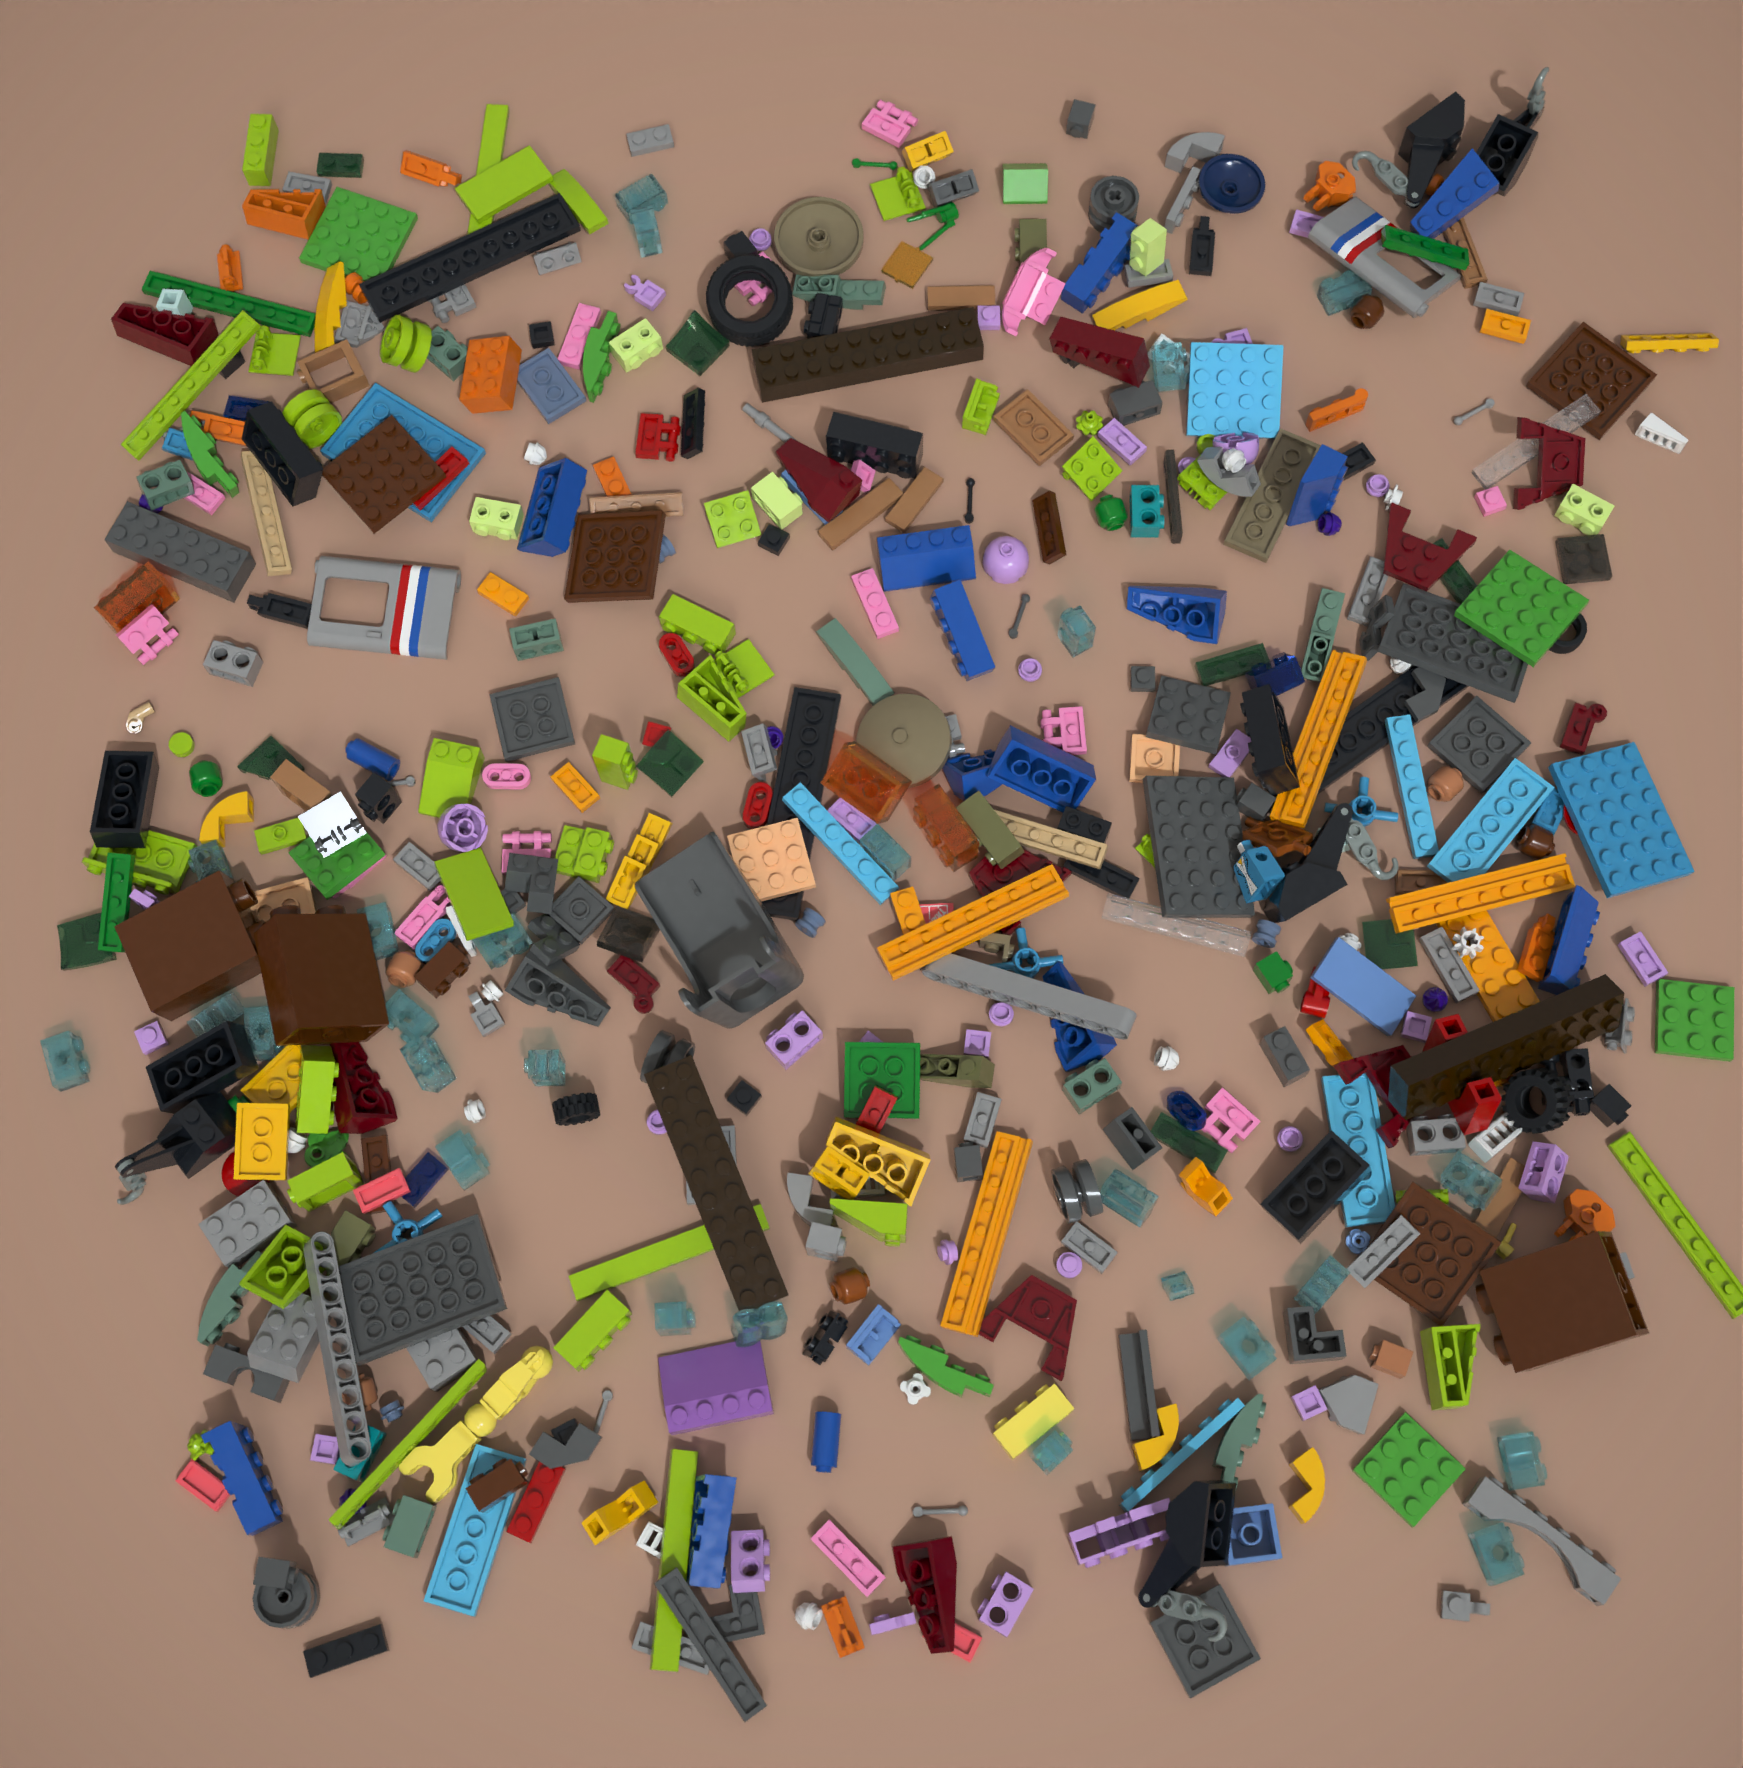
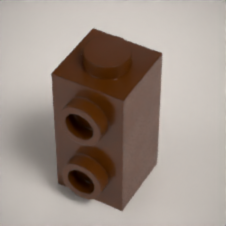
M448 941L414 977L435 998L439 995L442 996L449 991L451 983L457 977H462L468 971V966L471 963L466 956L469 953L461 945L457 944L454 946Z
M506 1458L501 1459L492 1466L493 1471L487 1475L481 1473L469 1481L471 1485L465 1489L479 1512H486L528 1484L525 1477L529 1474L521 1461L516 1463L513 1459L508 1461Z

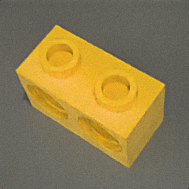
M943 131L909 145L901 152L909 172H912L920 166H926L946 158L954 151L946 131Z
M829 1146L821 1153L808 1173L847 1200H853L858 1195L870 1176L869 1173Z

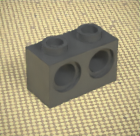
M973 169L930 183L927 186L934 208L979 192Z

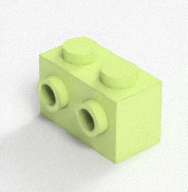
M1151 218L1134 228L1131 232L1129 265L1135 271L1147 276L1164 263L1167 229Z
M646 318L609 341L611 354L626 373L632 369H637L644 361L650 357L657 356L663 349L661 336Z
M773 472L751 487L752 499L781 530L803 514V502L799 495L795 492L792 494L788 489L786 481L782 477L778 478Z
M1572 484L1554 516L1563 523L1571 524L1580 529L1582 533L1596 538L1612 512L1614 505Z
M476 497L469 523L472 531L480 536L493 535L502 540H518L524 513L519 504Z

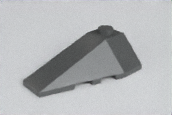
M531 951L526 954L505 989L506 992L527 1005L534 1006L537 1004L548 1008L547 1011L553 1013L559 1011L568 1014L572 1019L599 1027L611 1008L562 960L546 966Z

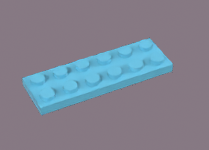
M1514 758L1427 867L1448 883L1485 874L1555 787Z
M1363 1073L1347 1085L1340 1075L1322 1076L1321 1083L1329 1131L1332 1130L1371 1167V1171L1341 1202L1345 1227L1383 1224L1394 1209L1395 1201L1385 1143L1376 1131L1381 1126V1119L1375 1087L1366 1073Z
M479 1444L475 1445L424 1602L476 1617L516 1492L482 1513L478 1511L465 1488L471 1485L469 1481L481 1473L487 1475L493 1471L492 1466L501 1459L506 1458L507 1461L513 1459L516 1463L521 1461L524 1467L527 1459Z

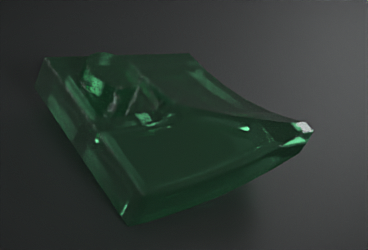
M694 310L680 331L666 345V351L701 376L730 346V343Z
M668 729L636 765V768L672 798L704 761Z
M101 913L57 925L61 952V970L84 968L117 960L115 952L98 950Z
M1392 919L1362 922L1367 959L1382 970L1418 966L1414 929L1396 934Z

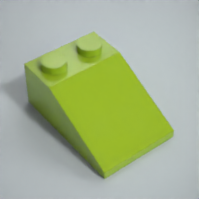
M437 738L433 739L425 769L418 810L419 814L439 818L445 809L455 804L471 805L485 760L479 747Z
M830 1198V1208L833 1210L834 1215L875 1239L885 1242L886 1246L897 1247L900 1246V1243H906L907 1204Z
M285 1224L240 1281L239 1285L284 1309L310 1287L304 1257V1245L310 1237ZM314 1242L315 1248L319 1251H323L322 1245L318 1242ZM319 1267V1272L322 1274L325 1268Z

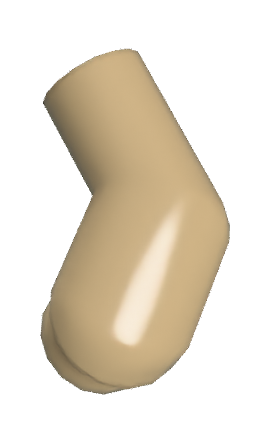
M150 702L129 713L126 723L129 732L138 733L142 729L145 717L155 712Z

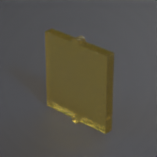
M901 241L881 272L895 279L896 283L900 282L913 289L933 261V257L920 251V248H914Z

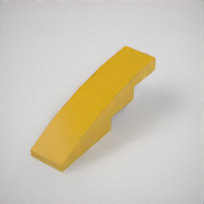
M338 262L327 268L320 288L314 329L315 353L334 345L333 331L341 327L340 309L347 307L343 262Z
M1175 280L1132 295L1092 316L1099 327L1116 330L1123 326L1127 329L1145 318L1147 321L1154 319L1187 301L1188 298L1180 281Z
M652 813L648 814L640 834L636 835L628 855L624 856L607 894L606 900L626 910L629 909L637 895L635 883L638 879L649 873L673 824L672 822Z

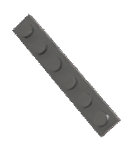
M675 1567L653 1584L744 1722L748 1721L765 1708L767 1704L678 1568Z

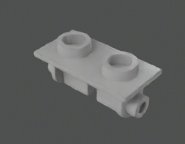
M568 242V244L556 249H550L541 253L536 252L537 254L533 255L539 275L582 262L576 242L572 244Z
M1625 998V1004L1622 1005L1619 1028L1611 1033H1606L1605 1044L1608 1050H1617V1047H1621L1623 1053H1627V1045L1631 1046L1632 1031H1629V1024L1634 1022L1635 1008L1631 1007L1628 998Z
M386 1497L360 1510L359 1514H354L338 1530L340 1537L345 1539L348 1547L393 1523L395 1517L392 1514Z

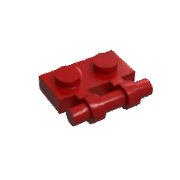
M641 413L635 452L636 458L659 460L660 452H666V460L673 462L679 447L677 437L681 431L679 426L680 419L678 417H671L670 423H664V416L661 414ZM662 433L669 435L668 442L661 441Z

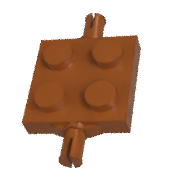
M1248 817L1245 820V825L1250 828L1243 831L1242 840H1250L1256 848L1268 847L1274 857H1281L1293 850L1303 855H1308L1311 851V847L1308 844H1311L1313 841V834L1300 827L1281 823L1279 820L1262 822L1252 817Z

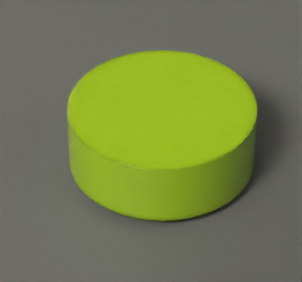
M1205 434L1198 439L1197 451L1200 455L1206 448L1213 447L1214 435Z
M176 733L169 740V748L177 757H186L194 750L195 743L187 733Z

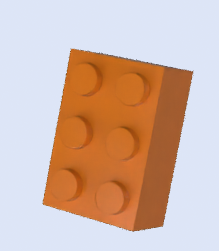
M510 336L469 340L459 401L472 414L513 409L522 349Z

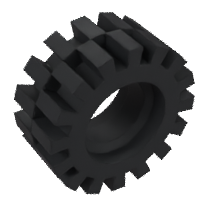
M595 1093L572 1094V1096H564L552 1103L555 1122L560 1126L582 1124L585 1121H592L600 1116L598 1099Z

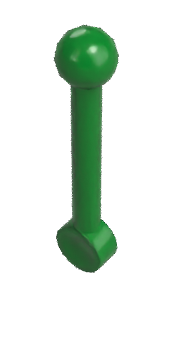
M858 158L852 160L854 168L872 166L889 167L891 170H895L898 167L895 161L880 163L863 162Z

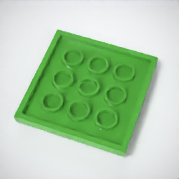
M336 187L299 257L300 262L323 271H327L328 267L338 262H343L345 278L350 273L356 272L363 278V281H367L393 268L418 220L417 213Z
M1509 550L1457 608L1454 616L1534 668L1587 606L1589 599L1512 550Z

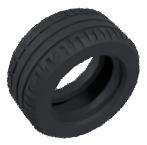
M742 254L729 258V260H726L724 264L722 263L713 272L707 286L706 304L710 319L718 333H721V336L732 343L734 342L736 345L754 347L755 345L760 346L761 344L769 343L771 340L773 341L787 328L786 326L789 324L793 310V296L788 277L778 264L764 256ZM747 280H756L767 285L772 290L775 298L771 310L764 317L756 321H742L733 317L727 311L725 301L729 291L736 284Z

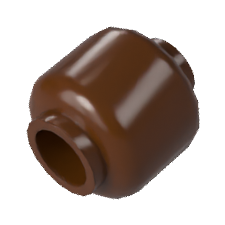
M1363 295L1351 308L1352 323L1360 329H1371L1385 312L1382 300L1377 296Z
M1538 824L1522 827L1516 837L1518 849L1536 860L1543 858L1545 855L1549 856L1555 847L1553 834Z

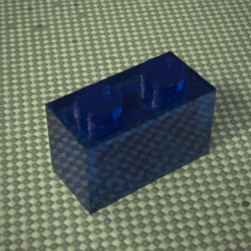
M1285 652L1273 656V660L1270 662L1258 663L1252 666V670L1245 673L1251 690L1270 684L1277 696L1305 683L1296 656L1286 654Z

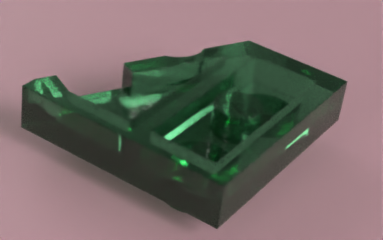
M272 736L265 740L237 766L242 773L255 774L259 778L266 780L271 779V775L285 759L300 770H305Z

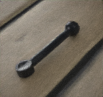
M969 478L966 481L968 486V504L965 522L969 524L974 521L972 494L975 480L973 478Z

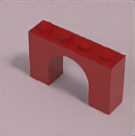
M1459 1014L1435 1019L1422 1052L1468 1033ZM1489 1077L1467 1083L1462 1096L1447 1103L1463 1135H1468L1488 1129L1502 1098L1492 1078Z

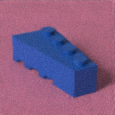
M1473 148L1411 220L1410 230L1413 233L1434 239L1499 190L1498 180Z
M1117 212L1112 217L1113 224L1109 230L1104 228L1096 248L1091 247L1083 261L1084 265L1079 264L1062 290L1061 300L1082 314L1088 307H1093L1099 293L1107 290L1111 282L1110 280L1121 273L1127 260L1130 261L1131 232L1138 225Z
M961 580L934 589L930 602L939 619L940 627L948 639L950 652L952 655H955L958 661L956 665L960 676H964L966 681L992 672L995 669L994 662Z
M228 1421L202 1434L201 1437L204 1443L210 1442L214 1450L213 1454L210 1455L214 1465H217L220 1471H224L225 1475L222 1477V1482L225 1489L230 1495H235L236 1497L232 1504L246 1534L255 1536L283 1522L280 1516L283 1514V1509L277 1499L274 1500L270 1490H273V1484L268 1475L264 1476L261 1468L264 1465L263 1459L258 1451H254L251 1443L254 1441V1437L249 1427L245 1428L244 1425Z
M709 1474L696 1476L686 1580L689 1586L720 1589L721 1583L725 1582L726 1567H724V1560L729 1548L728 1533L731 1525L737 1477Z

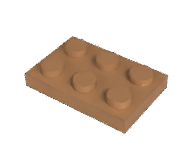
M1028 389L994 415V421L1039 466L1074 438V434Z

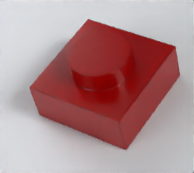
M648 721L642 745L666 751L672 728Z

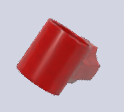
M1310 978L1308 989L1305 991L1302 999L1300 1012L1325 1019L1330 1003L1329 992Z

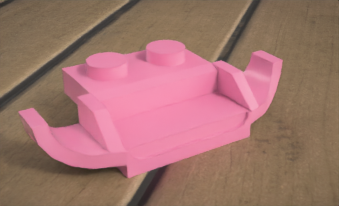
M1043 248L1030 255L1021 263L1002 302V320L1006 332L1017 336L1018 325L1021 319L1025 320L1026 316L1046 325L1065 286L1064 282L1047 274L1049 269L1046 267L1049 261L1056 256L1057 252L1049 248Z

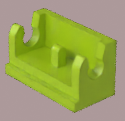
M976 378L963 414V429L984 435L987 434L1000 397V393L996 392L998 389L996 385Z

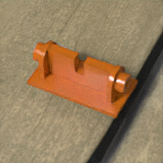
M222 245L219 254H217L220 289L231 292L244 290L239 250L233 251L229 245Z
M846 1596L821 1606L840 1658L865 1648Z

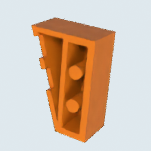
M253 189L247 195L242 208L248 225L309 240L326 205L322 189H314V192H301L300 189H293V192L281 193L279 189Z

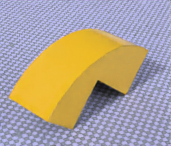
M248 791L236 793L223 799L208 813L202 824L199 841L206 849L225 847V824L254 822V799Z
M1176 1403L1157 1409L1161 1436L1132 1445L1140 1472L1159 1462L1172 1447L1179 1425Z
M1314 1447L1309 1448L1289 1464L1308 1490V1492L1288 1506L1301 1524L1306 1523L1315 1514L1324 1495V1469Z
M644 1480L629 1488L615 1501L595 1510L581 1524L594 1545H597L634 1522L659 1502Z

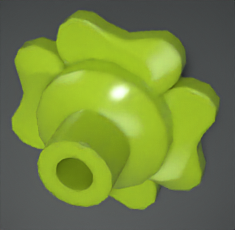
M1094 410L1090 412L1083 411L1082 415L1076 418L1078 423L1076 428L1081 430L1084 435H1096L1097 431L1103 428L1101 423L1103 418L1097 415Z
M205 1429L201 1434H193L188 1442L187 1448L191 1452L190 1458L194 1461L204 1453L212 1455L214 1452L211 1443H204L201 1437L202 1434L208 1432Z

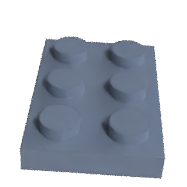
M550 348L545 349L519 366L517 383L548 424L586 402L585 395Z

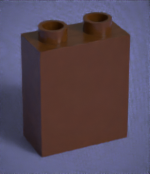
M219 870L114 926L151 1012L169 1021H173L261 974L254 933L266 922L264 920L256 922L250 907L258 904V899L253 888L245 878L235 881Z
M296 905L281 906L270 912V919L254 933L276 1046L367 1042L389 1025L366 913L346 914L345 907L342 905L325 906L318 909L315 914H301L300 907Z
M1597 1231L1479 1271L1483 1281L1482 1284L1475 1287L1479 1305L1486 1315L1495 1314L1501 1334L1493 1337L1496 1353L1504 1366L1513 1365L1515 1373L1531 1371L1650 1334L1612 1232Z

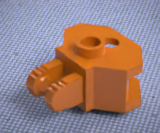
M1324 161L1318 167L1315 178L1316 185L1303 198L1307 203L1315 197L1319 198L1313 206L1316 212L1325 206L1328 208L1331 205L1340 207L1353 198V194L1356 192L1355 177L1340 163ZM1338 174H1343L1344 178L1341 179Z
M1576 1189L1563 1200L1566 1217L1563 1219L1564 1223L1554 1234L1557 1237L1562 1236L1570 1227L1576 1233L1568 1240L1570 1241L1597 1231L1610 1232L1616 1226L1613 1209L1594 1191Z

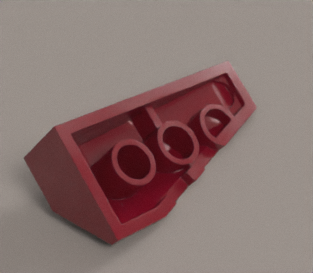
M792 438L776 450L775 454L788 474L792 475L795 479L798 489L808 499L807 503L811 509L828 523L859 496L862 479L845 465Z
M330 1043L336 1063H339L338 1078H333V1086L337 1088L334 1113L339 1133L363 1134L396 1122L398 1118L392 1096L389 1091L385 1092L379 1083L381 1078L377 1072L373 1073L367 1063L368 1057L360 1043Z
M952 1536L893 1546L898 1577L901 1582L905 1581L910 1596L907 1597L911 1606L915 1605L919 1614L918 1624L930 1653L954 1651L957 1561Z

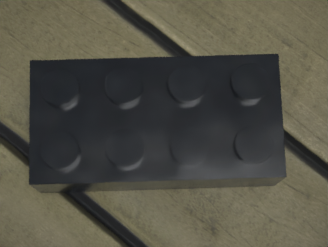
M272 401L249 409L246 415L242 440L292 507L316 498L323 467L310 453L308 446L297 436L294 427L288 424L281 410L277 409Z
M833 412L826 434L827 457L839 463L846 462L850 464L860 459L880 473L888 472L905 479H915L917 477L923 457V433Z
M1270 684L1242 692L1243 703H1240L1244 717H1247L1244 727L1248 737L1251 738L1248 747L1251 756L1255 758V762L1252 763L1255 776L1260 777L1262 787L1267 788L1271 795L1299 788L1300 784L1283 705Z
M104 752L90 827V834L96 847L146 848L159 773V765L154 752Z
M225 1021L146 1066V1070L160 1111L175 1114L193 1100L216 1094L259 1070L244 1025Z
M1331 1130L1260 1205L1301 1244L1371 1171V1167Z

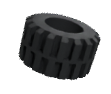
M1537 1068L1516 1073L1517 1076H1512L1508 1080L1510 1084L1504 1086L1503 1090L1506 1091V1094L1502 1095L1501 1101H1505V1106H1502V1109L1508 1112L1509 1115L1506 1116L1508 1121H1514L1513 1126L1517 1129L1522 1128V1132L1536 1134L1555 1130V1128L1563 1126V1122L1568 1121L1570 1116L1567 1113L1573 1112L1574 1106L1570 1105V1101H1574V1095L1570 1096L1569 1094L1572 1088L1570 1085H1565L1566 1079L1563 1076L1557 1077L1558 1072L1554 1070L1548 1071L1547 1068ZM1534 1086L1540 1088L1546 1096L1547 1105L1542 1115L1537 1114L1529 1103V1094Z

